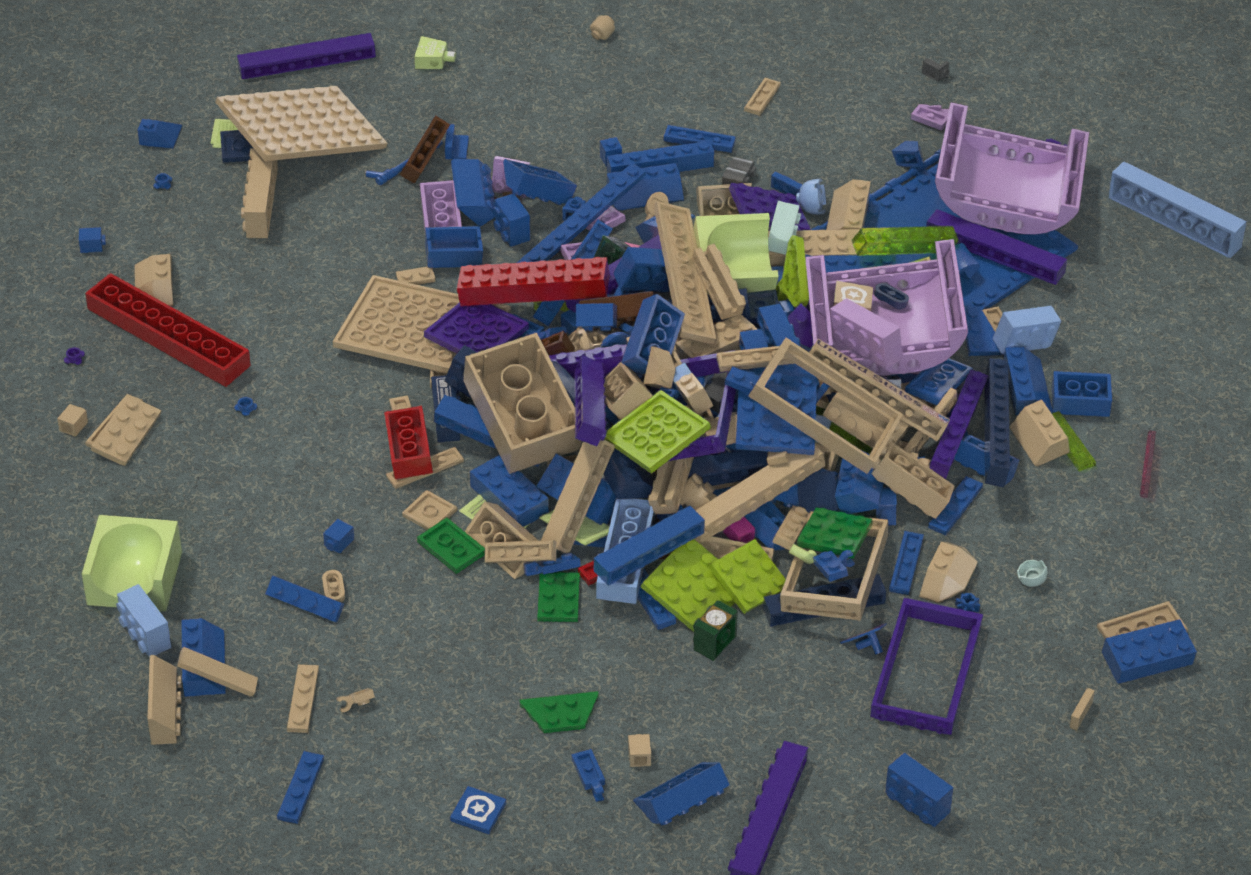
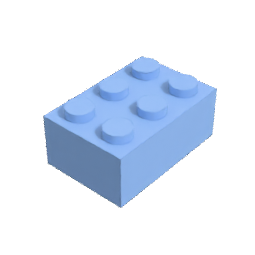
M1052 306L1003 312L993 340L1002 354H1004L1006 347H1025L1029 351L1045 349L1051 346L1061 320Z
M138 584L118 593V603H116V606L120 612L119 622L123 628H128L131 639L137 640L140 651L142 653L146 652L150 658V655H157L170 649L171 642L168 622L141 586Z

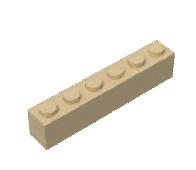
M600 440L598 446L586 442L582 443L541 541L555 540L557 541V551L570 553L615 448L613 444L606 440Z

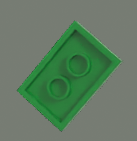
M447 517L417 537V543L455 574H458L485 555V548Z
M553 572L544 575L540 573L538 621L578 622L580 573Z

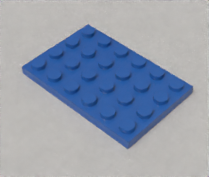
M797 364L778 365L769 381L804 394L799 410L816 420L817 377ZM766 367L742 370L761 377ZM738 390L735 449L767 452L787 451V453L814 455L815 440L750 398L749 394Z

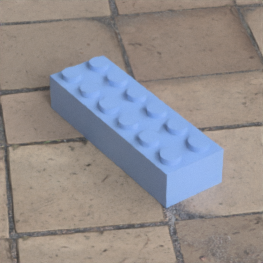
M616 498L604 552L654 525L655 513L648 500ZM644 567L609 586L598 576L596 599L636 604Z

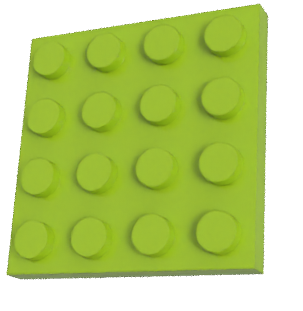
M660 390L608 429L604 440L613 444L618 451L652 474L711 429L710 422Z
M695 539L675 549L640 586L693 632L695 621L701 618L710 605L712 606L717 600L730 607L735 604L734 600L709 569V565L718 559Z

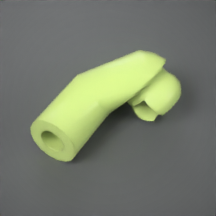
M793 544L789 551L790 554L807 564L814 563L813 557L817 556L815 551H806Z

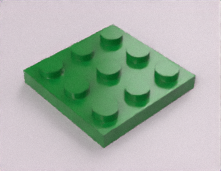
M816 507L797 539V546L819 552L832 551L834 555L838 556L843 551L850 550L853 556L848 558L854 559L872 527V519Z

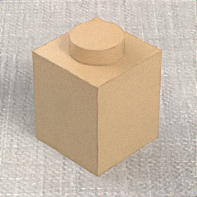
M71 404L57 418L59 431L75 437L88 423L86 410Z
M649 734L628 735L630 767L651 766Z

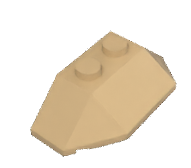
M171 254L152 255L135 264V287L169 306H173Z
M941 542L927 569L919 597L941 603L943 600L964 592L978 561L965 547L949 542Z

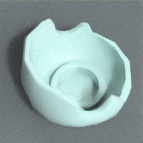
M1026 560L1020 564L1017 570L1020 582L1028 587L1039 586L1047 579V566H1045L1042 560Z

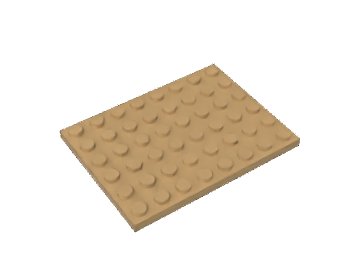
M337 86L265 93L257 92L254 94L232 96L225 95L216 99V104L264 161L379 150L387 147V142Z
M373 275L334 338L333 347L448 373L456 353L425 338L424 331L459 303L458 294ZM491 304L499 309L511 313V306L509 305Z

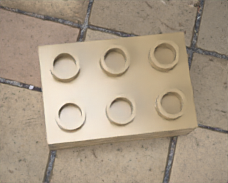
M537 333L465 357L464 383L509 474L551 460L555 454L562 456L581 449L582 441L575 439V407Z

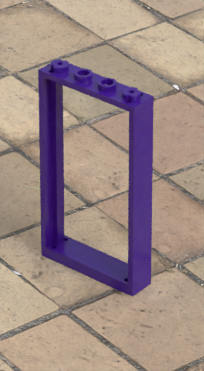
M717 353L680 360L682 364L685 362L695 377L723 373L720 372ZM727 385L724 387L716 435L699 437L669 461L725 452L736 394L735 388Z
M904 598L872 701L870 717L880 721L895 722L900 726L908 725L919 730L927 729L936 731L938 734L952 735L981 631L983 614ZM908 617L971 630L947 718L882 704Z

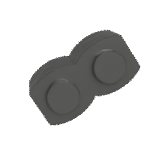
M733 157L729 167L726 168L722 176V185L750 183V178L755 176L757 170L754 167L755 161Z

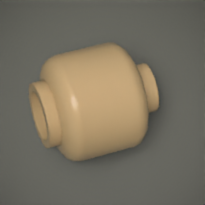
M607 15L598 16L590 25L592 37L597 40L608 39L615 30L613 19Z

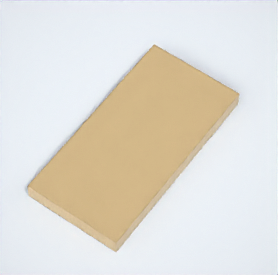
M1167 601L1099 623L1097 628L1105 639L1181 620L1170 602ZM1181 620V622H1182V624H1183V626H1184L1186 632L1188 633V628L1186 627V625L1184 624V622Z

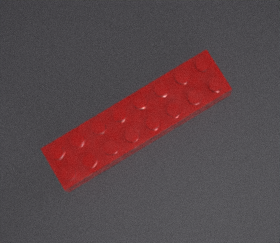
M607 257L476 266L467 265L461 266L457 293L460 306L607 297L610 272Z

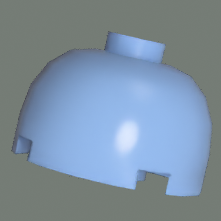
M822 179L806 181L801 186L800 193L796 195L797 202L801 204L802 209L806 213L813 215L825 213L826 209L822 210V206L826 205V193L824 185H820Z

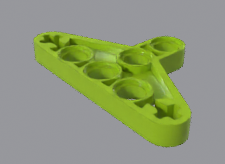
M792 235L787 245L782 279L775 289L778 301L788 298L796 308L800 304L806 308L809 301L804 240L802 237Z

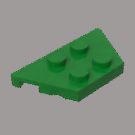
M595 691L520 699L519 702L520 707L526 710L529 717L538 724V728L543 733L585 729L596 700L599 698V693Z

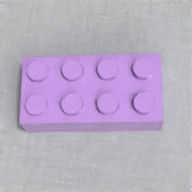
M454 181L420 183L424 230L425 227H462L460 210L457 208Z
M847 298L830 308L832 335L835 341L885 369L903 359L900 328Z

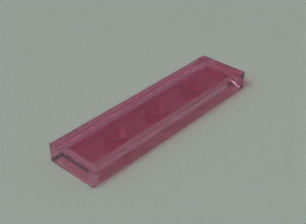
M1149 430L1147 436L1140 496L1143 498L1148 497L1156 431Z

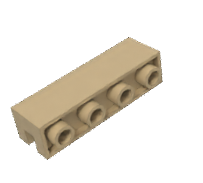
M715 244L708 245L707 250L704 252L702 248L694 249L691 260L720 318L723 320L742 314L746 301L738 290L737 282L732 279L728 265H725L721 251L717 249Z
M694 457L667 461L657 469V477L653 481V490L648 499L649 505L652 506L655 514H674L678 512Z

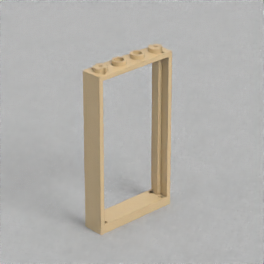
M787 338L779 346L749 394L750 398L866 474L871 468L876 469L881 461L878 457H882L888 449L885 445L891 443L895 437L892 433H896L902 424L899 422L903 416L902 413ZM783 356L887 423L870 455H867L764 387Z
M810 511L808 520L810 519V517H811V515H812V513H813L812 511ZM870 518L872 519V527L867 536L876 537L856 599L794 592L804 561L794 556L780 595L781 611L861 620L888 538V520Z

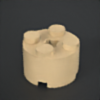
M694 473L686 482L680 504L682 506L685 504L686 507L691 506L694 510H697L717 496L713 494L714 488L708 482L704 484L702 479Z

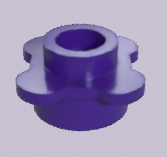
M77 347L69 348L66 351L64 362L66 364L75 363L79 365L82 363L81 359L85 356V353Z

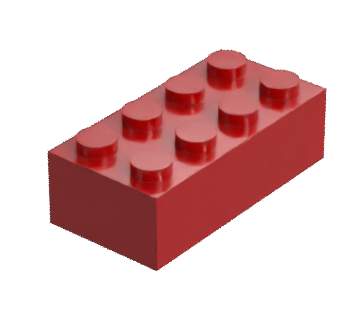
M422 406L384 412L395 480L432 474L433 468Z

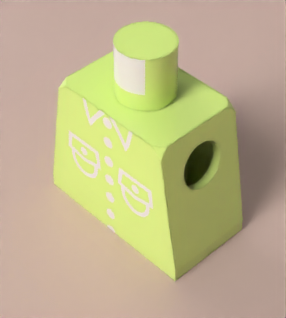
M421 36L414 56L415 69H443L445 61L455 62L456 52L447 51V43L445 41Z

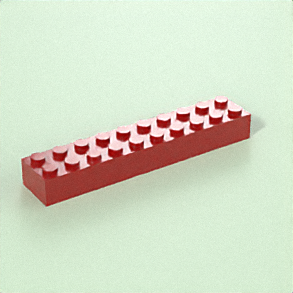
M111 273L85 293L88 310L225 387L251 366L250 353L247 348Z

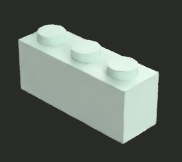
M778 201L768 237L769 251L786 255L788 241L792 235L797 233L798 226L795 224H799L801 214L798 213L799 205Z

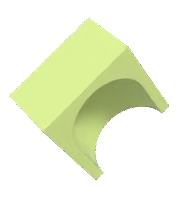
M769 213L696 216L693 228L697 247L702 248L704 252L707 250L708 245L715 244L722 253L725 265H728L732 279L737 282L738 289L747 288L748 293L775 290L779 276L778 270L772 271L769 259Z
M99 515L82 571L87 605L117 607V594L139 584L159 611H166L182 554L178 521Z

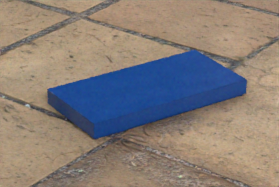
M948 358L932 368L922 370L906 385L905 392L938 405L950 388L956 389L967 379L970 370L973 368Z

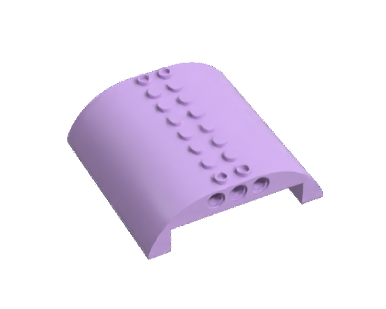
M950 103L935 183L940 197L954 213L972 223L1021 234L1046 233L1058 229L1075 217L1080 206L1089 132L1072 129L1067 146L967 125L965 124L968 106Z
M954 239L935 241L936 260L826 273L824 255L805 257L813 343L815 344L820 339L879 376L922 371L950 358L961 347L968 334ZM836 281L873 287L871 312L900 328L903 359L885 369L833 339L830 308L833 307ZM885 283L904 292L909 296L907 307L895 309L886 302L880 301L874 295L875 286Z

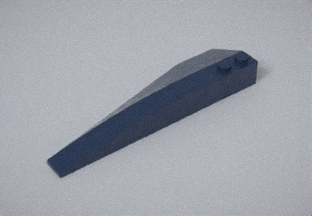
M551 361L575 407L574 379L557 361ZM605 417V421H607L605 429L608 430L614 425ZM614 448L603 473L617 499L649 498L653 490V481L657 477L655 472L651 474L616 448Z

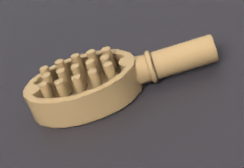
M656 192L649 197L645 205L646 220L655 216L654 204L656 201L669 204L668 197L664 193Z

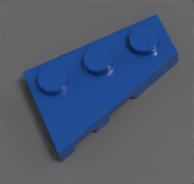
M964 307L968 328L966 343L969 356L1004 355L993 340L995 331L981 307Z

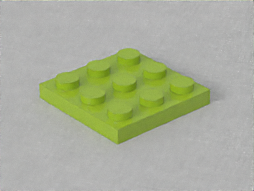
M756 539L709 565V569L744 614L763 604L764 597L780 594L786 578Z

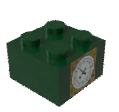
M719 600L712 606L710 605L705 614L698 618L693 625L694 651L714 661L737 637L738 610Z

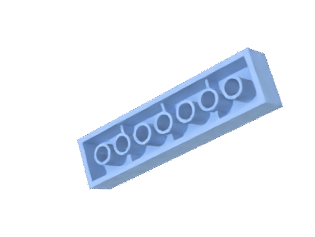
M1122 162L1112 172L1108 198L1228 258H1231L1242 247L1246 226L1245 220L1126 162Z

